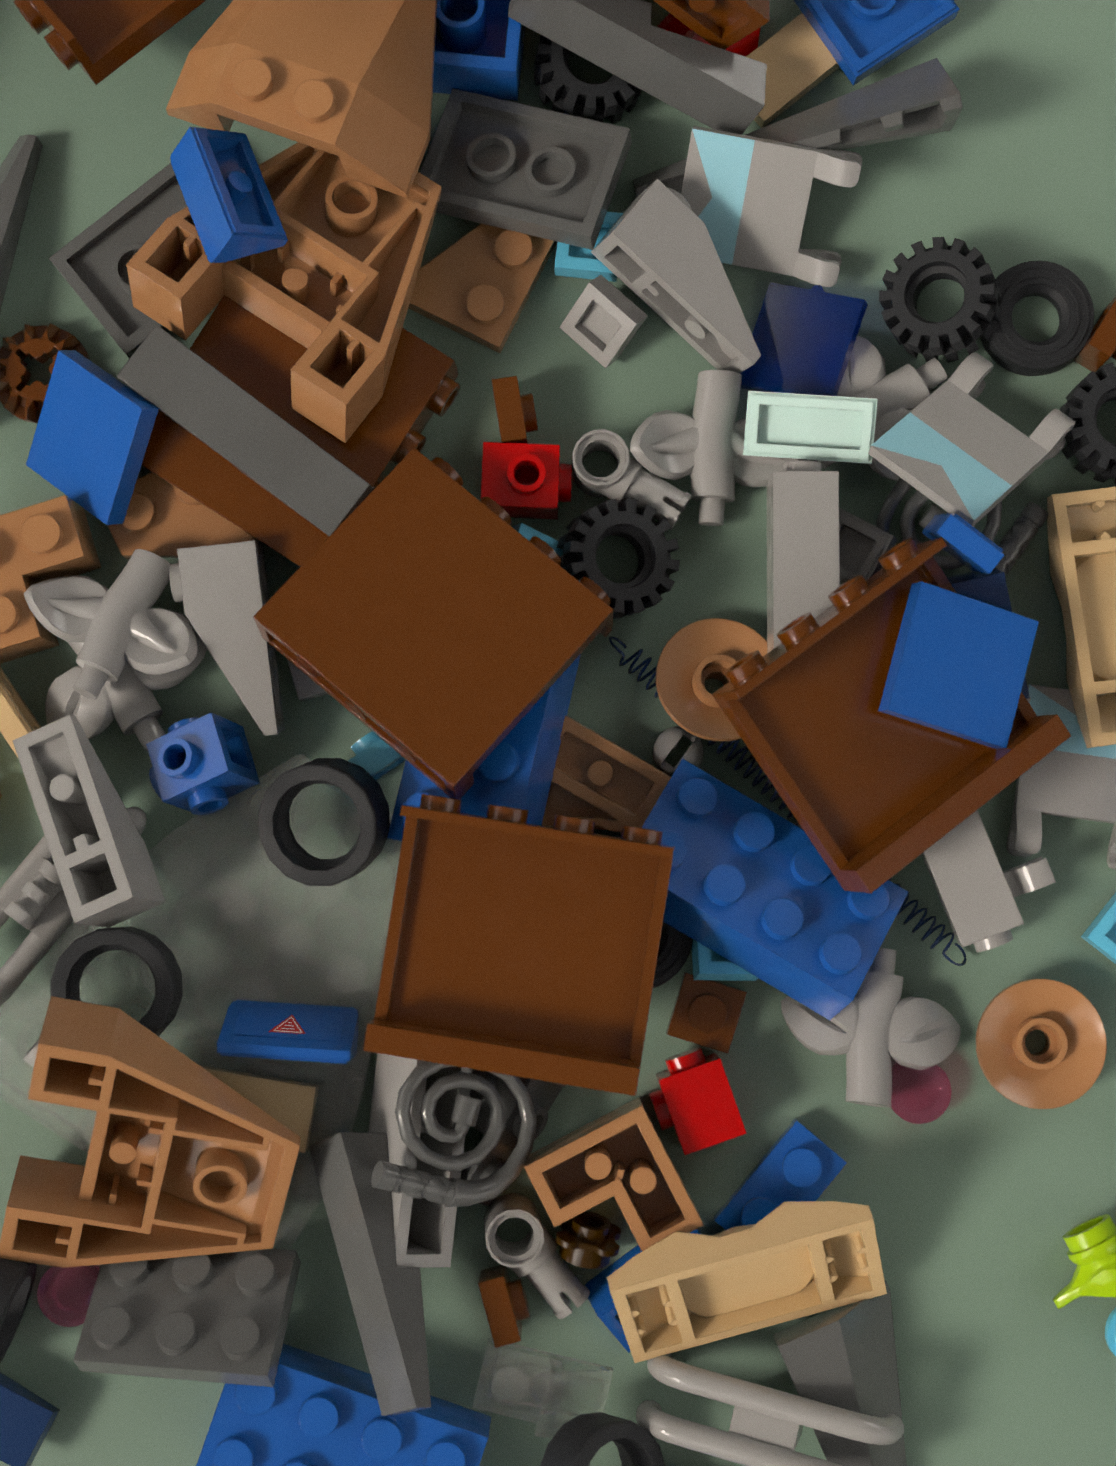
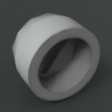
M680 726L670 727L660 733L652 749V756L656 767L670 776L673 775L680 761L673 767L664 759L675 749L682 736L693 742L682 758L699 767L704 755L701 739L685 731Z

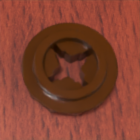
M52 323L48 326L24 324L23 330L17 332L12 337H3L0 349V402L4 408L24 421L38 424L49 384L45 386L37 380L28 386L26 383L32 375L26 368L27 364L23 360L28 356L31 360L35 359L43 364L51 358L54 360L48 368L51 374L58 350H76L90 360L86 349L73 334Z

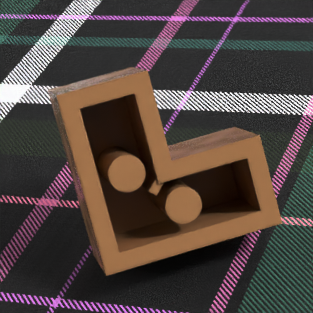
M66 495L0 515V664L59 646L57 636L42 626L27 605L24 592L31 585L56 577L80 575L102 568L85 511Z
M639 1097L531 1153L524 1164V1169L554 1227L613 1196L641 1251L646 1250L676 1231L690 1233L703 1226L699 1212Z

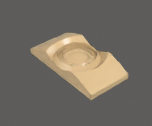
M1116 486L1052 494L1047 497V512L1049 513L1047 518L1050 576L1062 609L1066 634L1067 683L1086 747L1094 748L1116 745Z
M838 1201L783 1202L756 1224L732 1227L713 1236L676 1231L635 1255L607 1277L610 1293L634 1363L887 1294L874 1219L869 1205Z

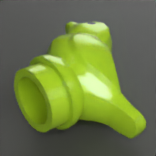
M1104 1214L1079 1224L1063 1235V1239L1069 1248L1067 1255L1077 1266L1069 1284L1052 1299L1058 1309L1083 1296L1116 1298V1226L1111 1216Z

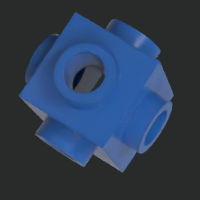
M212 712L200 718L193 717L180 720L168 728L167 734L146 744L152 763L149 777L157 795L162 799V802L190 811L194 815H205L219 811L228 805V798L260 783L243 726Z

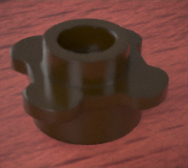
M585 1211L558 1225L563 1229L558 1231L555 1237L556 1243L560 1245L559 1254L572 1265L586 1269H600L609 1264L610 1257L617 1256L620 1246L615 1240L620 1239L621 1229L598 1213Z

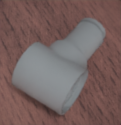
M606 429L592 430L584 434L575 444L572 453V474L580 490L595 498L608 497L611 500L617 499V503L627 498L638 500L637 508L640 509L646 505L653 507L657 510L653 518L658 521L666 519L670 526L674 527L680 513L684 511L691 499V494L684 493L644 469L633 454L629 452L625 441L612 431ZM594 451H605L616 459L618 468L607 477H595L585 470L582 463L588 454Z
M517 1193L503 1194L494 1199L487 1207L483 1218L486 1247L491 1257L500 1265L510 1267L519 1278L526 1276L553 1309V1313L558 1319L567 1317L572 1313V1309L569 1306L570 1301L564 1293L579 1308L587 1300L590 1290L579 1281L555 1251L558 1244L543 1226L535 1203L526 1196ZM518 1217L531 1225L530 1231L525 1238L517 1242L504 1241L496 1234L497 1227L508 1218Z

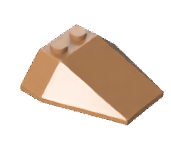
M233 0L189 52L166 111L169 116L214 130L230 131L234 120L337 155L348 178L407 198L431 135L437 0Z

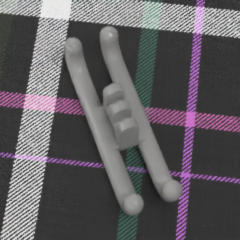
M138 807L126 808L141 835L146 827L147 818L145 812ZM45 835L0 888V928L11 917L31 931L0 969V1007L18 989L73 921L56 867L53 865L54 862Z
M672 1354L661 1355L647 1360L649 1373L656 1380L667 1386L733 1405L734 1410L729 1432L670 1415L662 1411L659 1403L654 1400L643 1401L636 1410L637 1424L648 1429L653 1437L670 1444L745 1466H844L796 1452L795 1448L801 1437L803 1426L875 1445L893 1444L904 1433L903 1421L895 1414L877 1417L857 1413L692 1366L673 1359Z

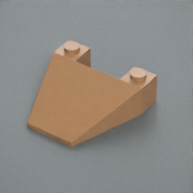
M298 142L258 165L288 239L283 247L228 262L210 263L189 209L186 207L168 217L129 260L126 266L133 307L184 340L188 339L225 295L306 347V352L291 368L292 409L346 443L383 397L441 197L442 186L417 171L406 198L348 178L339 156Z
M51 996L38 1043L28 1100L97 1111L85 1166L20 1155L0 1239V1258L69 1268L273 1249L300 1149L301 1137L121 1009Z

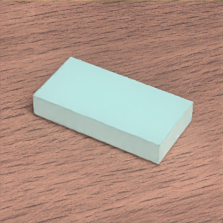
M748 391L743 455L872 464L873 457L868 452L875 439L878 399Z

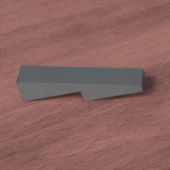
M643 0L510 1L508 17L714 130L742 135L765 106L766 63L651 25V3Z
M158 325L153 327L117 375L133 391L158 407L162 413L221 455L239 471L327 536H330L374 490L369 483Z
M339 1132L310 1145L309 1149L382 1416L399 1415L430 1408L431 1397L420 1267L397 1268L391 1191L374 1188L371 1183L376 1163L378 1161L389 1162L387 1133Z

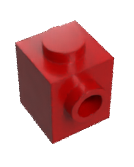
M483 442L481 499L484 496L491 498L508 513L510 518L558 520V503L571 502L572 464H560V445Z
M699 1047L681 1052L665 1060L668 1070L656 1074L661 1089L649 1093L662 1131L671 1127L675 1128L684 1155L747 1134L721 1059L716 1053L704 1056L702 1048Z

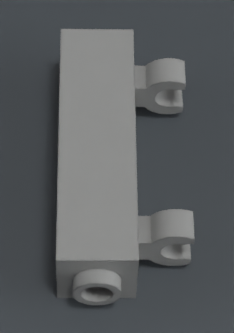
M791 461L782 465L783 471H773L767 482V653L782 643L776 634L790 622L808 612H811L813 617L816 618L830 608L833 604L829 600L828 595L840 586L839 471H822V464L820 462Z
M978 810L921 854L958 944L962 948L974 944L977 953L996 948L1013 940L1010 929L1024 924L1014 897L1056 882L1046 857L1042 858V856L1002 871Z

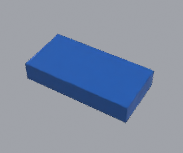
M956 513L935 515L922 531L931 540L942 537L947 544L943 549L971 571L990 574L1004 556L1002 548Z

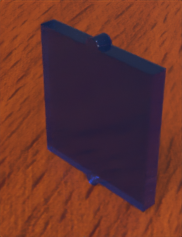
M770 282L752 333L761 356L754 365L740 373L742 375L741 388L762 392L837 396L868 306L867 302L864 299L826 293L820 285H815L810 290Z

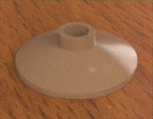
M721 618L699 620L680 629L666 643L656 667V688L659 699L667 714L682 729L699 738L722 742L742 739L715 698L706 690L704 682L708 679H717L724 685L727 684L729 679L725 675V671L754 651L759 650L761 655L765 656L767 654V641L752 628L740 622Z
M1028 979L1010 985L990 1001L978 1023L976 1053L983 1074L997 1092L1008 1100L1024 1107L1054 1109L1074 1102L1083 1096L1096 1082L1106 1058V1033L1096 1008L1078 990L1055 980ZM1040 1030L1046 1039L1045 1047L1039 1053L1031 1054L1025 1046V1039L1031 1031Z

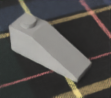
M657 178L634 199L591 253L717 370L741 373L754 365L761 354L705 223L692 212L689 202L682 194L672 188H667Z
M246 541L177 549L178 563L170 564L169 567L170 587L174 601H183L186 617L264 736L277 735L283 732L285 726L276 649L262 638L253 618L270 599L263 543L259 541Z
M69 714L13 740L74 923L109 928L166 903L145 842L76 716Z

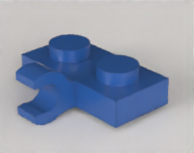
M794 1119L716 1213L714 1221L727 1230L736 1226L756 1224L783 1202L816 1201L847 1162L798 1120Z

